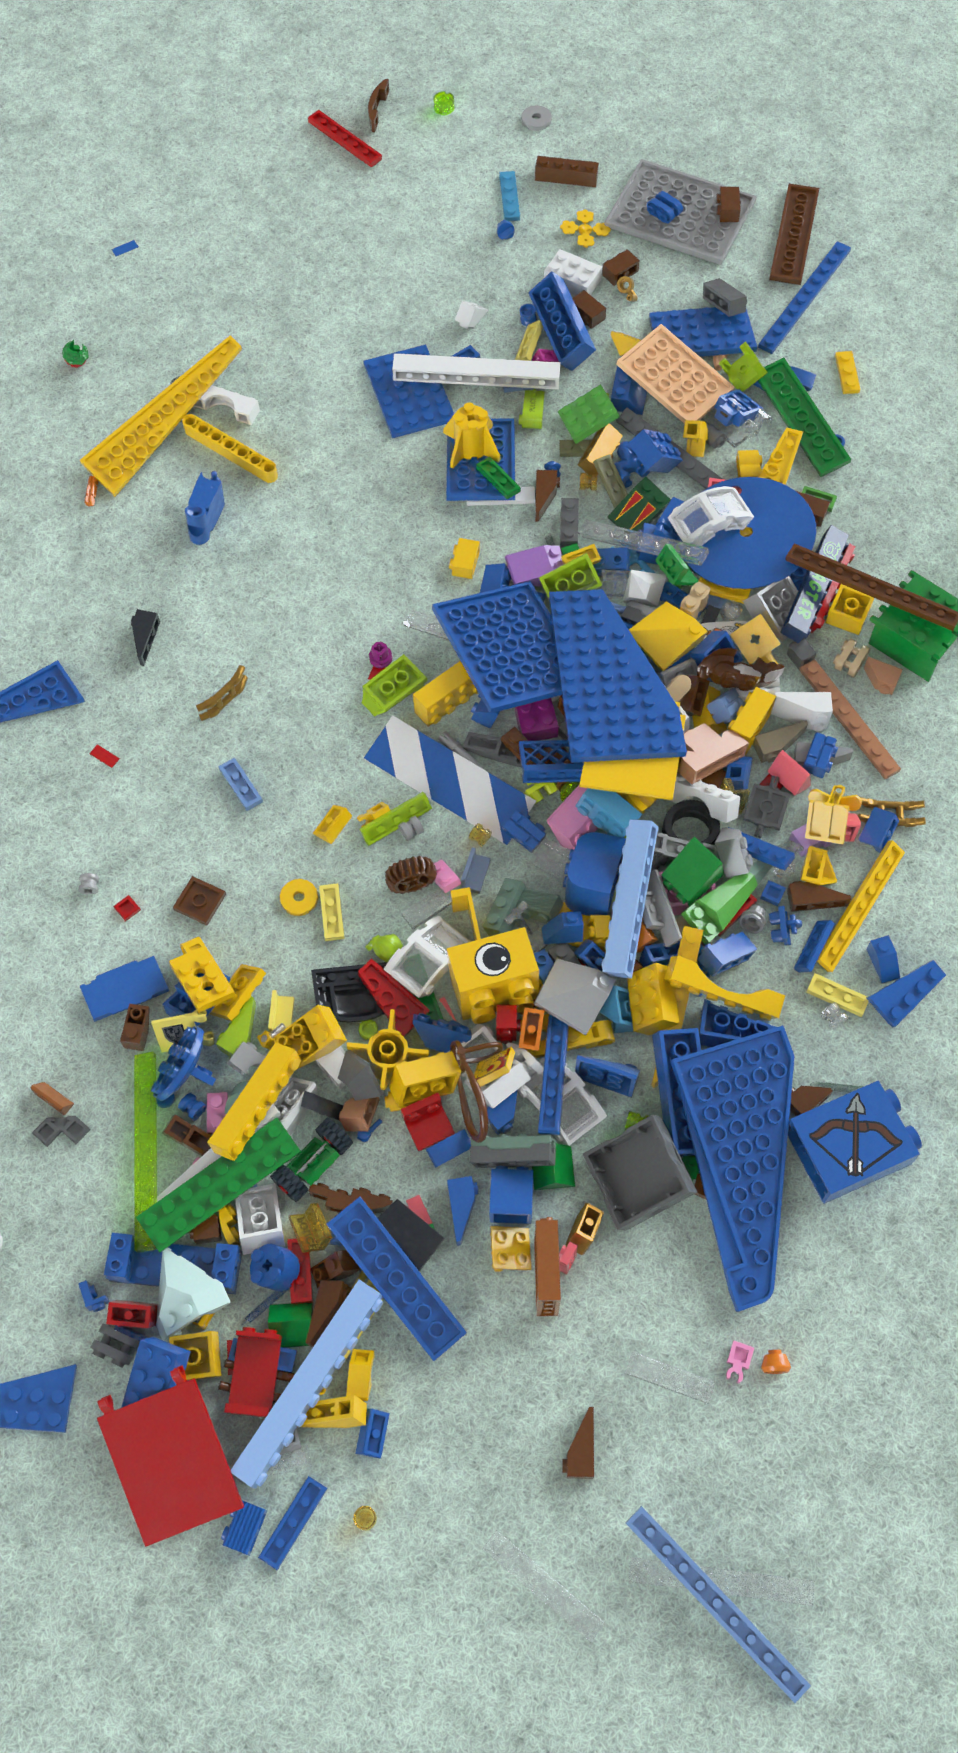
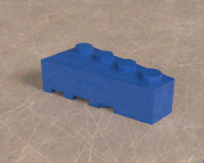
M704 999L699 1026L700 1045L714 1047L775 1028V1026L760 1020H752L747 1018L745 1014L729 1011L727 1007L722 1005L719 1007L712 1004L711 1001Z

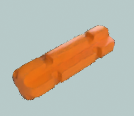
M89 476L84 501L86 506H94L95 504L94 498H96L98 487L96 485H98L99 481L94 476Z

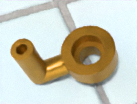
M627 276L621 277L617 282L618 290L621 293L628 294L626 297L628 301H637L638 297L633 291V279ZM626 282L629 283V287H628V288H625V283H626Z

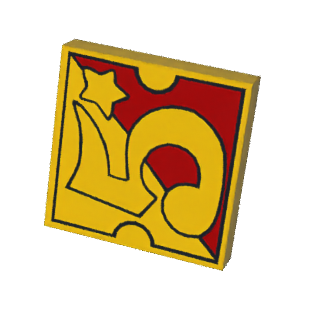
M512 1046L477 1064L474 1076L480 1087L510 1072L515 1055Z

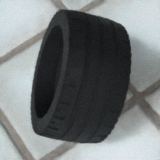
M690 799L683 800L668 810L663 821V834L680 839L672 830L674 822L684 817H693L704 822L710 832L708 838L701 841V843L715 845L720 833V820L711 817L709 809L704 802Z

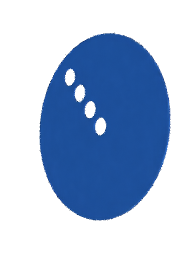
M739 477L719 482L704 491L723 486L740 487L742 492L739 495L754 516L746 526L753 530L752 535L744 537L740 534V529L729 531L723 529L716 532L715 537L708 540L699 550L687 548L677 533L678 547L683 559L699 576L724 587L752 589L764 587L773 582H779L800 568V566L786 561V555L794 543L812 551L816 540V522L814 514L805 499L787 485L767 478ZM723 503L712 504L720 516L729 513ZM700 508L684 520V523L692 534L710 520L703 509Z

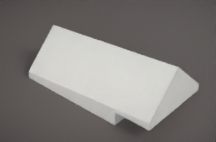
M294 1077L287 1084L275 1103H273L281 1113L277 1118L290 1136L308 1111L307 1108L301 1106L304 1091L318 1095L317 1085L314 1082Z

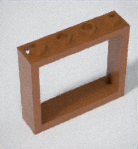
M546 1217L536 1220L534 1249L537 1317L558 1316L561 1302L558 1220Z

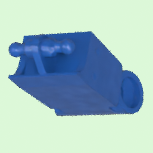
M216 471L211 472V479L205 478L202 472L200 473L188 506L185 508L189 538L196 545L208 542L210 531H213L225 506L222 482L217 476Z

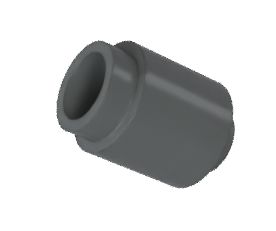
M707 424L708 440L706 442L714 449L720 448L725 443V434L714 425Z

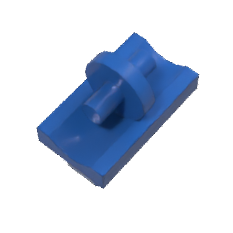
M779 906V911L769 913L771 926L780 924V929L771 930V939L773 942H784L785 945H791L790 929L791 934H797V929L802 927V921L796 919L794 914L790 915L789 920L785 907Z

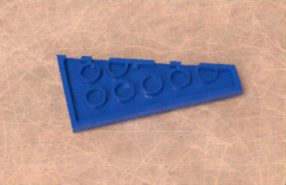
M57 660L0 691V723L83 703L85 700Z
M77 1365L1 1383L0 1428L66 1433Z

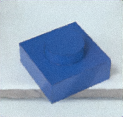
M768 880L760 899L778 907L786 887Z

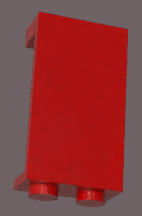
M243 1327L242 1331L236 1330L238 1340L229 1402L225 1403L224 1412L227 1414L266 1418L273 1407L282 1336L278 1335L276 1330L264 1329V1333L255 1332V1328Z

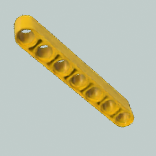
M193 414L183 417V427L188 436L267 483L277 480V468L273 461Z

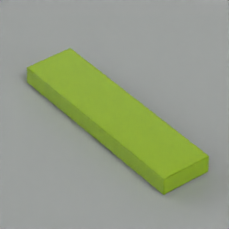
M421 792L361 827L359 830L366 844L370 846L399 829L398 825L402 822H408L413 816L418 818L430 811L432 807L426 793Z

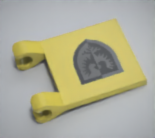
M195 1010L192 1013L152 1021V1027L161 1052H168L173 1043L177 1044L187 1027L192 1028L196 1026L195 1022H206V1010L200 1013ZM212 1031L204 1033L203 1045H214V1034Z

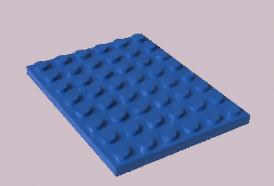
M531 581L432 604L433 613L490 714L562 695L552 617Z

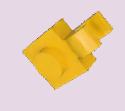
M380 802L368 809L367 813L359 815L357 820H366V823L361 826L363 827L389 812L390 808L384 802Z

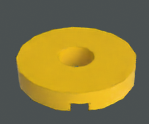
M294 879L286 883L281 889L280 903L290 915H306L317 906V889L308 880ZM301 893L304 895L303 900H294L296 894Z

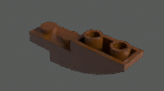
M323 1183L312 1184L308 1190L310 1196L326 1201L325 1207L327 1210L340 1213L359 1196L374 1214L384 1212L393 1203V1200H390L391 1197L385 1194H379L378 1196L371 1194L370 1190L359 1187V1190L353 1188L351 1195H348L349 1193L342 1189L331 1190L329 1186Z

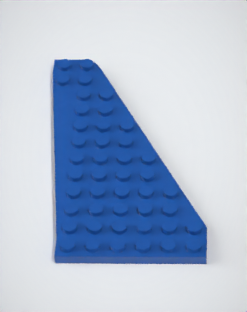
M784 1025L670 1060L678 1083L728 1290L736 1312L768 1301L773 1294L775 1286L795 1058Z

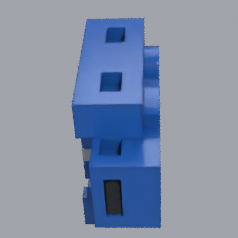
M736 389L719 396L714 406L717 409L714 417L726 427L732 424L740 427L757 420L763 408L741 390Z

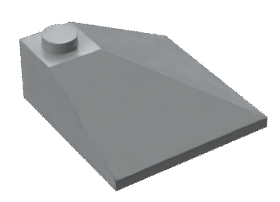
M790 576L779 582L767 585L743 601L752 618L761 614L779 640L784 641L788 638L781 634L780 631L798 592Z
M556 959L534 1005L586 1035L609 996L616 980L598 969Z

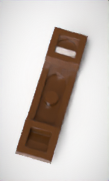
M384 79L380 82L369 99V124L371 131L374 133L379 123L377 110L380 100L386 101L390 91L389 79Z

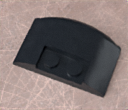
M382 962L377 964H379L384 969L388 962ZM365 964L311 970L316 1005L330 1007L337 1022H362L384 1015V1012L358 976V971Z

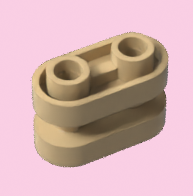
M850 639L844 642L841 648L842 653L836 655L833 664H835L834 668L842 671L844 667L848 668L847 675L854 678L871 648L863 645L859 649L856 647L857 641ZM852 654L856 655L853 663L848 661Z

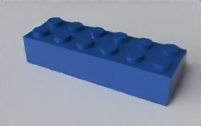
M551 271L528 294L560 364L573 371L594 353L596 348L564 279Z
M698 1028L660 1030L652 1035L663 1122L680 1157L693 1156L695 1152L678 1083L670 1060L701 1051Z

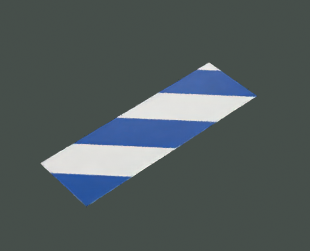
M393 715L364 757L367 761L418 792L426 793L428 798L508 845L512 837L502 830L504 824L516 810L520 813L525 811L528 814L536 803V800Z

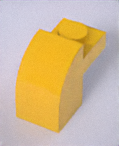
M685 420L683 438H687L686 452L693 457H704L705 441L708 440L706 422Z

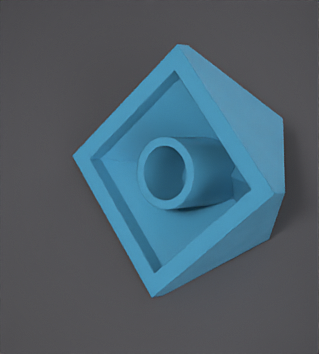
M614 985L600 1012L613 1021L614 1033L634 1032L628 989Z

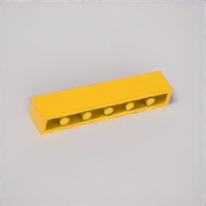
M275 1042L207 1143L214 1153L235 1161L237 1156L243 1151L245 1144L253 1136L255 1129L261 1120L265 1118L267 1111L275 1103L279 1093L287 1085L294 1071L299 1067L301 1059L295 1049Z

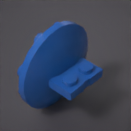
M187 1027L177 1044L173 1043L169 1048L168 1054L170 1055L166 1061H162L157 1070L160 1074L151 1088L156 1099L163 1101L170 1097L187 1081L190 1075L203 1083L213 1086L216 1081L211 1076L213 1072L199 1065L197 1068L195 1067L203 1046L204 1031L200 1027Z

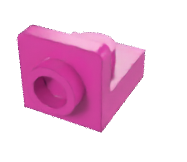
M538 349L531 360L559 362L554 350Z

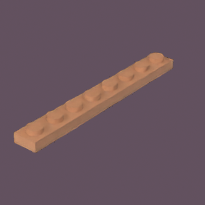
M813 660L801 666L799 671L816 692H831L832 713L881 776L887 779L900 772V766L818 662Z

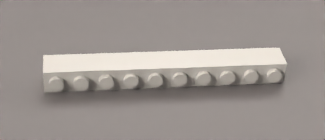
M394 354L392 371L393 381L559 390L560 362Z

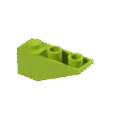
M251 996L244 1003L238 1016L229 1022L227 1030L222 1032L217 1038L216 1045L218 1049L229 1057L232 1056L243 1041L245 1043L251 1042L256 1008L254 997Z

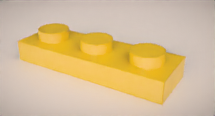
M836 352L835 358L843 394L860 393L853 352Z

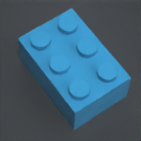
M588 788L575 806L582 815L588 816L596 827L602 828L608 835L622 838L626 835L629 821L638 820L642 816L641 812L619 794L611 791Z

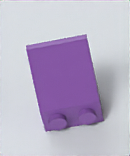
M543 545L505 556L514 585L531 581L533 586L543 587L538 577L564 565L561 560L562 552L559 546Z

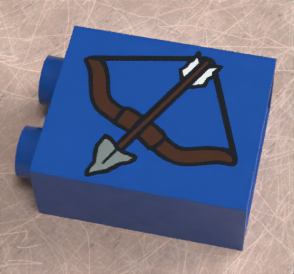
M879 1080L791 1118L789 1121L788 1138L823 1204L912 1165L920 1155L918 1149L922 1148V1142L918 1132L911 1125L904 1126L897 1114L901 1111V1104L897 1095L892 1089L884 1090Z

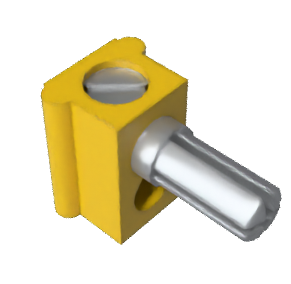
M280 1023L273 1031L265 1030L261 1035H258L257 1039L261 1046L270 1050L275 1044L272 1038L286 1027L283 1023Z

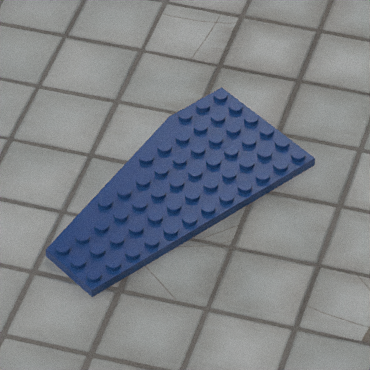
M603 589L549 592L571 763L686 757L687 750L679 708Z

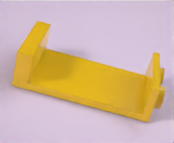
M470 887L451 890L453 913L468 910L474 941L481 939Z

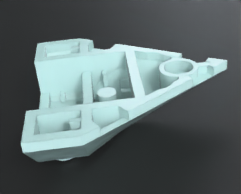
M166 1248L162 1251L156 1326L162 1340L169 1343V1337L181 1335V1329L204 1314H212L219 1311L231 1302L220 1281L209 1277L205 1271L182 1256H177L171 1252L170 1248Z

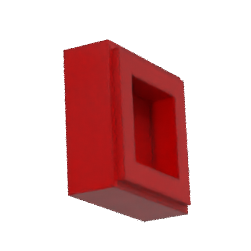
M129 895L113 906L125 922L141 911L140 907Z

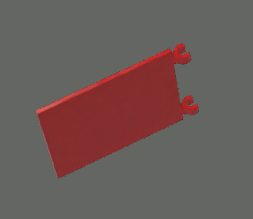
M183 1365L170 1371L176 1386L117 1410H114L111 1395L97 1401L100 1410L104 1413V1415L97 1417V1421L145 1547L244 1508L195 1378L186 1380Z

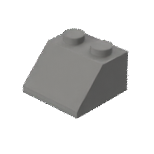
M727 827L722 828L715 845L720 860L723 863L726 878L749 873L753 860L751 854H748L746 849V838L742 836L740 830Z

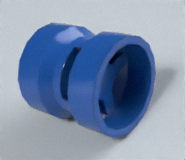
M529 303L520 307V321L526 327L537 321L536 308L533 304Z
M190 1092L181 1099L178 1108L182 1112H187L188 1117L195 1121L205 1112L207 1105L202 1101H198L197 1097Z

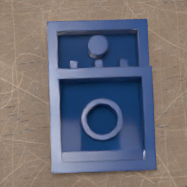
M199 973L196 977H202L205 974ZM224 974L227 981L230 982V977ZM180 982L175 985L176 992L162 1003L166 1014L170 1017L192 1013L197 1010ZM209 986L204 988L203 990L209 991L213 989V987ZM213 1006V1007H211V1008H209V1009H206V1012H207L206 1017L209 1015V1013L212 1011V1009H213L215 1006ZM195 1022L196 1026L201 1024L199 1022Z

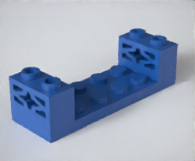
M112 1233L104 1276L110 1282L159 1287L162 1252L160 1253L153 1242L139 1241L132 1234ZM217 1243L216 1248L172 1244L168 1247L177 1256H182L205 1271L209 1277L220 1281L227 1294L236 1295L242 1251L238 1245Z

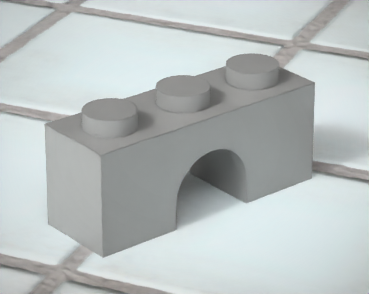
M243 1041L226 1064L243 1075L250 1067H259L266 1054L261 1055L256 1051L257 1047Z

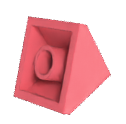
M784 750L778 754L767 771L772 776H775V779L779 777V782L794 796L811 786L810 774Z

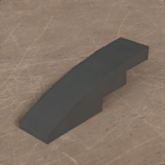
M468 732L463 749L491 760L522 768L521 761L503 744L500 737Z

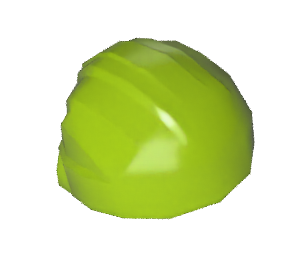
M395 934L376 935L365 948L368 951L373 949L381 960L389 962L395 952L403 947V944Z

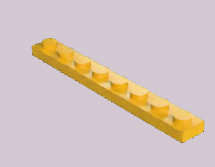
M893 840L887 841L827 939L817 960L827 972L834 971L905 852Z

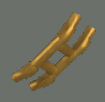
M239 665L233 677L230 678L231 680L209 699L196 705L198 712L208 709L206 712L199 714L201 721L217 716L229 702L243 692L248 679L246 675H243L245 671L244 666Z
M860 797L862 800L861 805L867 808L896 809V816L899 819L897 826L916 827L918 825H926L925 817L904 819V810L925 808L924 800L898 802ZM858 814L859 820L866 824L870 815Z

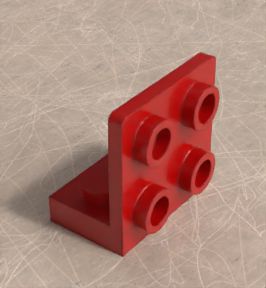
M438 1092L400 1109L402 1118L418 1151L429 1148L455 1134L443 1109Z

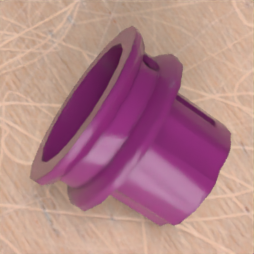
M375 642L369 652L370 663L376 668L387 667L392 662L391 649L383 642Z

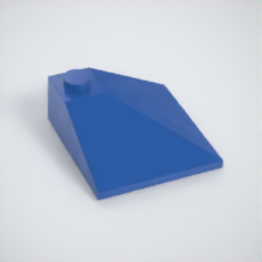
M580 1055L576 1059L575 1072L582 1081L632 1098L640 1075V1070L636 1066Z

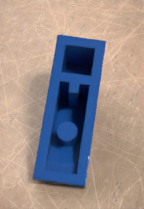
M680 941L671 947H666L665 943L644 946L639 962L644 967L654 963L668 966L670 958L678 954ZM701 944L699 948L698 957L702 954L701 950L703 947Z
M472 1176L447 1180L457 1246L462 1244L474 1207L475 1195L479 1194L477 1182H473Z

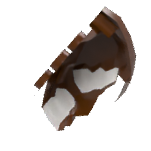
M722 648L712 652L697 667V678L708 679L710 677L715 684L721 685L723 688L734 687L739 688L741 691L754 690L756 687L761 688L770 685L782 675L785 668L782 664H776L775 662L765 663L759 657L754 664L734 663V656L739 650L734 648Z

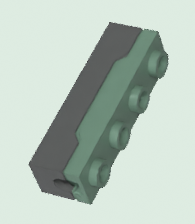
M522 1133L518 1134L517 1137H510L506 1134H500L498 1137L487 1135L486 1139L481 1143H477L471 1138L469 1163L476 1168L555 1166L556 1140L548 1134L539 1133L537 1136Z

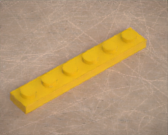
M684 926L677 956L697 962L703 930ZM683 986L681 988L675 987L679 1024L665 1030L682 1029L690 993L688 988Z

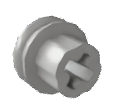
M752 905L749 910L742 913L739 924L746 932L752 934L760 933L766 923L764 917L766 912L762 907Z

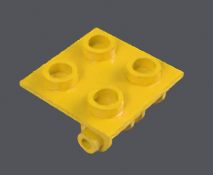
M490 1226L492 1268L494 1271L501 1272L503 1269L532 1270L529 1228Z

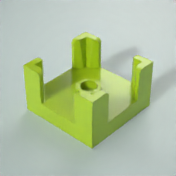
M746 341L739 346L744 355L737 361L730 364L724 358L719 362L732 385L742 392L768 373Z

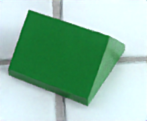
M556 1143L555 1166H532L534 1190L575 1187L571 1146Z
M313 1302L270 1305L268 1329L276 1330L277 1334L282 1336L281 1347L309 1346L306 1344V1339L313 1314Z

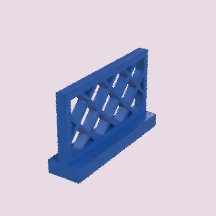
M568 740L519 741L523 783L580 782L584 763H563L566 759L571 761L570 751L567 753L561 749L562 747H569ZM550 747L553 750L548 753L543 748ZM524 748H532L534 751L530 754ZM556 752L563 756L560 760L553 756ZM537 753L544 756L541 761L534 757ZM549 759L555 764H545V762ZM531 760L536 765H526V763Z

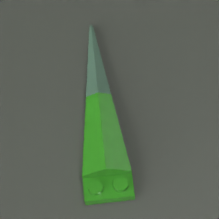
M791 840L785 842L779 847L786 849L788 845L791 843ZM760 860L756 861L751 866L749 873L730 878L693 902L681 913L690 927L703 930L701 941L705 945L710 943L725 929L772 868V865Z

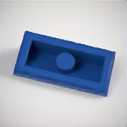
M371 1408L367 1409L366 1425L360 1427L355 1454L381 1459L390 1413Z

